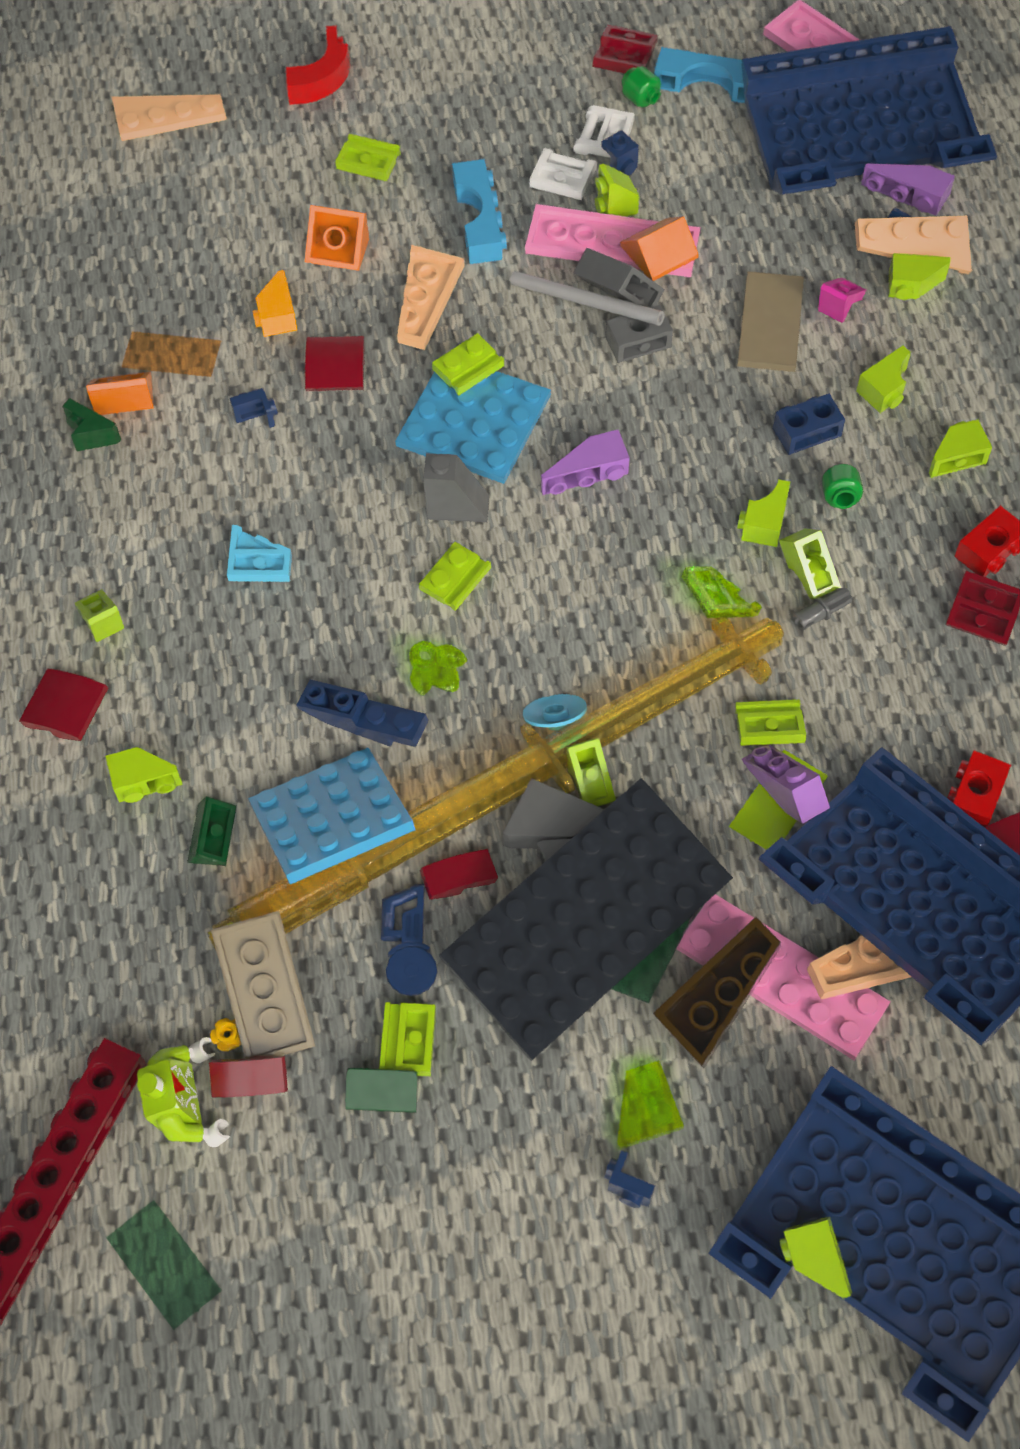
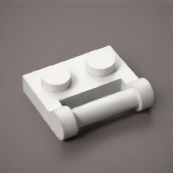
M594 105L590 106L586 113L587 120L582 134L576 140L573 148L575 153L582 155L589 153L610 158V155L601 147V142L620 130L629 136L634 123V113ZM604 121L597 141L591 140L596 124Z
M544 148L530 177V187L582 200L588 184L596 171L597 161L591 159L583 161L553 153L552 149Z

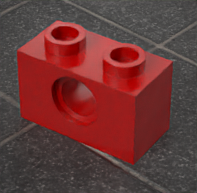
M1000 505L960 540L954 557L975 574L984 577L990 572L996 574L1005 565L1006 558L1010 554L1016 556L1020 553V520Z
M973 750L969 761L962 759L955 778L961 780L959 787L955 788L952 786L947 798L983 827L988 826L1011 764ZM969 787L979 789L981 794L974 793Z

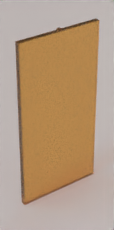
M132 331L121 368L212 377L221 340Z

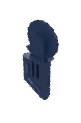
M415 884L382 899L381 940L402 941L401 944L388 952L390 959L386 967L387 980L394 990L407 996L420 995L429 990L437 976L436 961L431 953H429L430 947L424 944V884ZM417 899L416 908L402 913V930H394L395 908Z

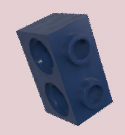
M830 393L819 397H811L805 402L793 406H785L776 411L773 430L787 454L790 455L841 437L845 418Z

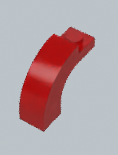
M336 25L326 26L327 50L318 61L304 66L286 67V83L290 105L321 100L335 92L345 82L350 71L348 43H343V36L338 37Z

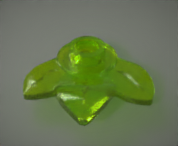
M427 641L414 644L409 652V662L413 667L409 677L412 687L421 696L427 694L432 686L444 691L456 692L459 688V674L456 668L463 666L467 662L465 654L449 644L435 646ZM427 652L430 655V659H422L420 653Z

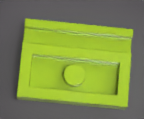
M349 134L347 142L344 143L335 160L336 169L387 181L396 164L397 156H400V146Z
M478 333L432 362V370L450 388L453 387L458 396L504 367V358L502 356L499 357L496 354V350Z
M454 542L419 583V590L456 611L491 569V562L488 560L485 562L476 553Z
M800 699L736 702L735 714L737 716L740 746L805 743L806 729L802 710L800 709Z
M385 1002L379 1069L417 1071L418 1076H431L436 1004L401 1003L400 1005Z

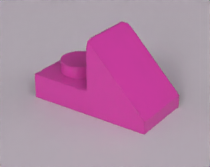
M843 277L825 282L820 288L818 310L843 323L852 303L861 301L866 289Z

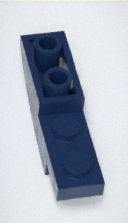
M311 679L296 705L301 711L331 726L390 747L393 742L416 747L429 721L425 713L368 699L364 692Z

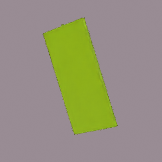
M783 749L782 752L819 774L822 784L828 777L827 774ZM759 783L733 819L729 828L746 837L750 842H754L767 850L781 837L785 839L797 820L785 813Z

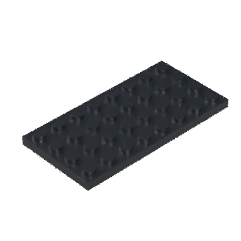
M640 778L439 954V957L532 1061L732 880L733 877L651 787Z

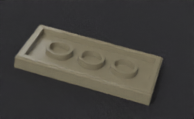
M747 271L737 366L795 372L804 283L803 276Z
M276 911L211 929L245 1059L253 1056H284L315 1047L314 1037L280 912Z

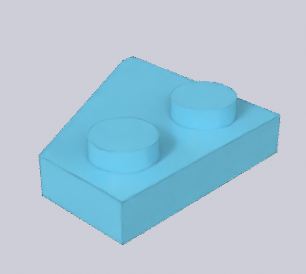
M232 525L227 568L228 581L290 582L291 549L280 544H273L267 538L258 534L256 537L243 532L240 526Z

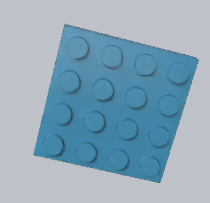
M496 371L458 396L456 390L453 387L450 388L434 372L396 439V446L426 456V453L458 455L471 473L505 484L551 396V389Z
M369 748L353 752L347 757L330 764H325L314 771L294 777L288 782L263 790L259 794L248 798L253 812L289 884H293L415 831L412 818Z

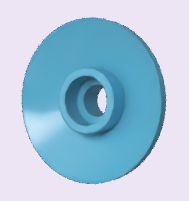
M551 695L550 697L539 698L528 704L523 710V718L528 724L536 727L561 730L567 724L580 719L587 711V704L583 698L576 695Z

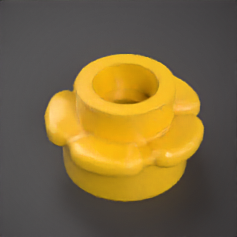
M228 1018L220 1019L215 1023V1028L210 1032L212 1044H216L220 1051L228 1052L241 1045L235 1019L232 1021ZM225 1032L231 1033L229 1037L224 1036Z

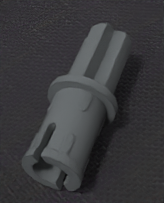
M840 588L824 598L817 597L814 599V603L793 613L792 620L800 631H804L823 619H830L832 613L852 602V596L847 588Z

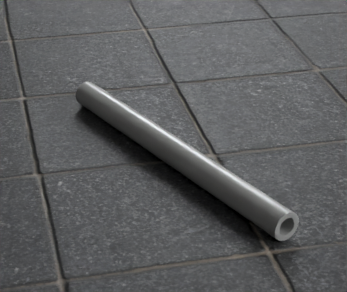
M514 271L510 277L511 285L658 326L664 320V312L517 271Z

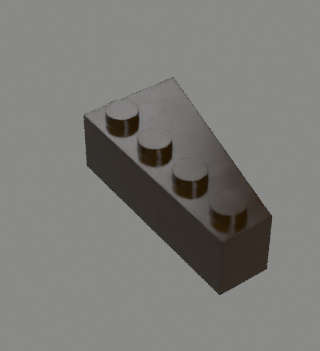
M755 917L653 1013L703 1068L711 1059L781 948V942Z

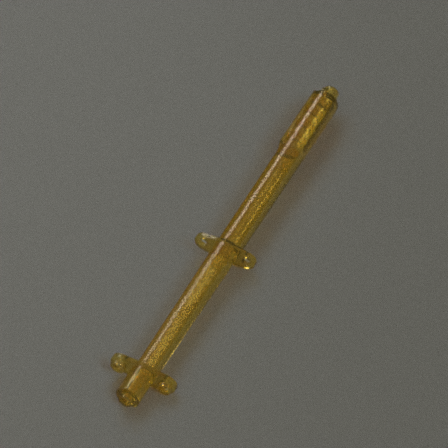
M715 618L711 621L713 632L721 640V643L544 738L529 723L521 725V733L529 746L408 811L413 820L415 831L293 884H289L287 878H284L227 909L228 917L213 925L212 929L279 911L285 934L369 888L368 883L522 795L531 778L543 783L552 777L567 794L575 791L574 783L566 771L568 768L567 747L598 737L603 748L741 667L758 684L767 682L769 676L772 675V670L766 660H759L758 658L782 645V637L784 636L782 627L777 621L765 618L737 634L728 618ZM209 931L207 935L215 948L212 933Z

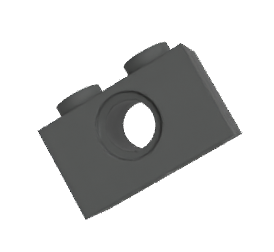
M661 305L650 307L663 311ZM665 313L664 320L660 326L622 315L606 320L605 338L617 363L665 350L672 346L673 329Z

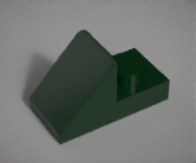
M71 398L63 404L62 407L67 418L66 422L74 430L71 438L77 452L114 445L121 441L115 422Z

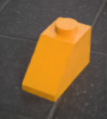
M280 270L257 295L256 303L258 310L252 311L256 328L262 327L264 337L297 331L295 313L285 271Z

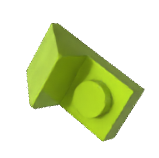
M102 589L74 603L79 614L86 621L96 642L124 629L117 606Z
M597 737L567 747L568 773L574 777L580 799L595 806L614 802L616 797L599 738Z

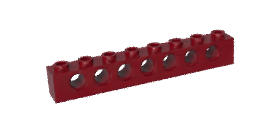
M106 1038L103 1039L99 1047L96 1046L91 1051L87 1060L88 1067L84 1074L73 1082L69 1091V1100L63 1110H58L54 1115L50 1126L51 1131L46 1140L41 1141L35 1148L32 1155L33 1162L27 1173L22 1174L16 1181L13 1188L14 1195L7 1208L3 1207L0 1210V1326L137 1084V1071L147 1066L141 1054ZM108 1075L113 1076L108 1086L103 1088L97 1087L101 1078ZM95 1107V1111L90 1118L80 1119V1114L85 1108ZM67 1140H77L72 1150L61 1152L62 1145ZM51 1171H58L57 1179L52 1184L43 1185V1179L46 1174ZM32 1204H39L37 1214L32 1218L24 1219L25 1210ZM14 1237H19L20 1243L17 1249L13 1252L5 1253L7 1242Z

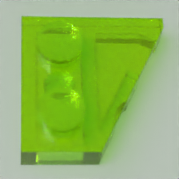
M712 566L685 567L681 575L706 618L758 616L762 608L756 601L749 604L739 596L741 589L734 583L726 580Z
M660 1060L626 1070L617 1139L618 1150L682 1130L684 1124Z

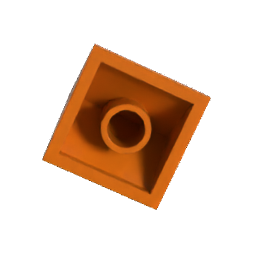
M310 205L305 262L359 271L369 242L366 213Z
M684 216L666 218L620 242V247L652 281L697 259L699 255Z
M151 371L95 378L86 385L93 410L100 415L154 408Z

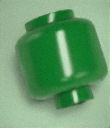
M646 67L631 68L622 78V93L636 106L644 108L655 104L660 98V78Z
M838 464L828 468L821 479L823 494L830 506L846 509L856 505L861 500L863 485L860 473L855 467L849 464Z

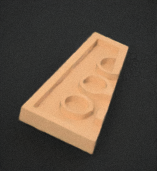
M220 94L112 97L122 141L227 120Z
M967 216L857 219L855 221L856 248L858 251L892 258L893 253L951 257L949 269L958 270V273L964 274L972 272Z
M411 245V257L408 264L407 282L404 289V301L401 308L397 338L398 343L425 350L464 268V258Z
M862 935L856 941L848 945L844 944L812 961L807 968L820 999L911 977Z

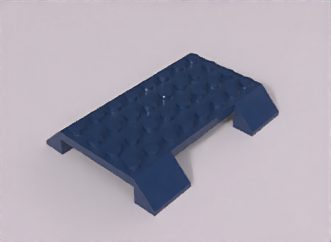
M947 26L742 59L745 105L771 190L784 195L836 186V179L863 175L866 164H932L941 168L996 160L997 153L990 134L979 135L954 64L958 44L952 27Z
M881 747L862 764L855 780L829 802L830 808L810 819L787 841L781 837L760 856L759 860L811 904L824 903L928 990L923 997L982 1046L994 1036L1020 1007V855Z
M830 1066L811 1095V1100L734 1218L728 1222L708 1254L771 1299L794 1266L792 1261L786 1262L780 1244V1239L785 1238V1229L830 1217L852 1289L851 1296L842 1299L922 1356L901 1394L969 1443L989 1413L990 1403L1020 1359V1193L833 1066Z

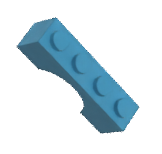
M661 47L655 67V75L661 81V90L680 92L689 84L707 81L725 88L731 97V101L745 103L742 60Z
M485 159L452 163L453 183L457 202L469 204L480 212L475 220L464 225L469 264L503 260L502 249H507L505 232H500L499 228L503 227L501 211H495V207H498L496 190L491 191V187H494L492 170H487Z

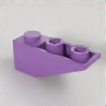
M866 164L861 185L871 191L880 192L892 197L897 202H904L916 207L921 212H928L936 216L951 193L955 176L928 165Z
M619 429L588 437L541 475L542 495L549 493L556 495L563 493L566 489L578 486L589 487L595 482L606 479L618 480L628 474L629 455Z
M773 746L757 747L751 754L742 758L749 771L784 812L803 824L830 808L820 775Z

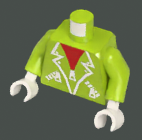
M205 1037L191 1044L189 1048L186 1045L160 1049L148 1060L147 1067L137 1071V1087L141 1095L144 1116L147 1121L158 1128L170 1141L201 1142L204 1139L209 1146L218 1147L230 1138L229 1135H222L219 1130H223L229 1125L226 1120L218 1119L208 1128H203L192 1064L189 1063L190 1059L195 1063H201L215 1055V1053H205L202 1047L212 1041L210 1038Z

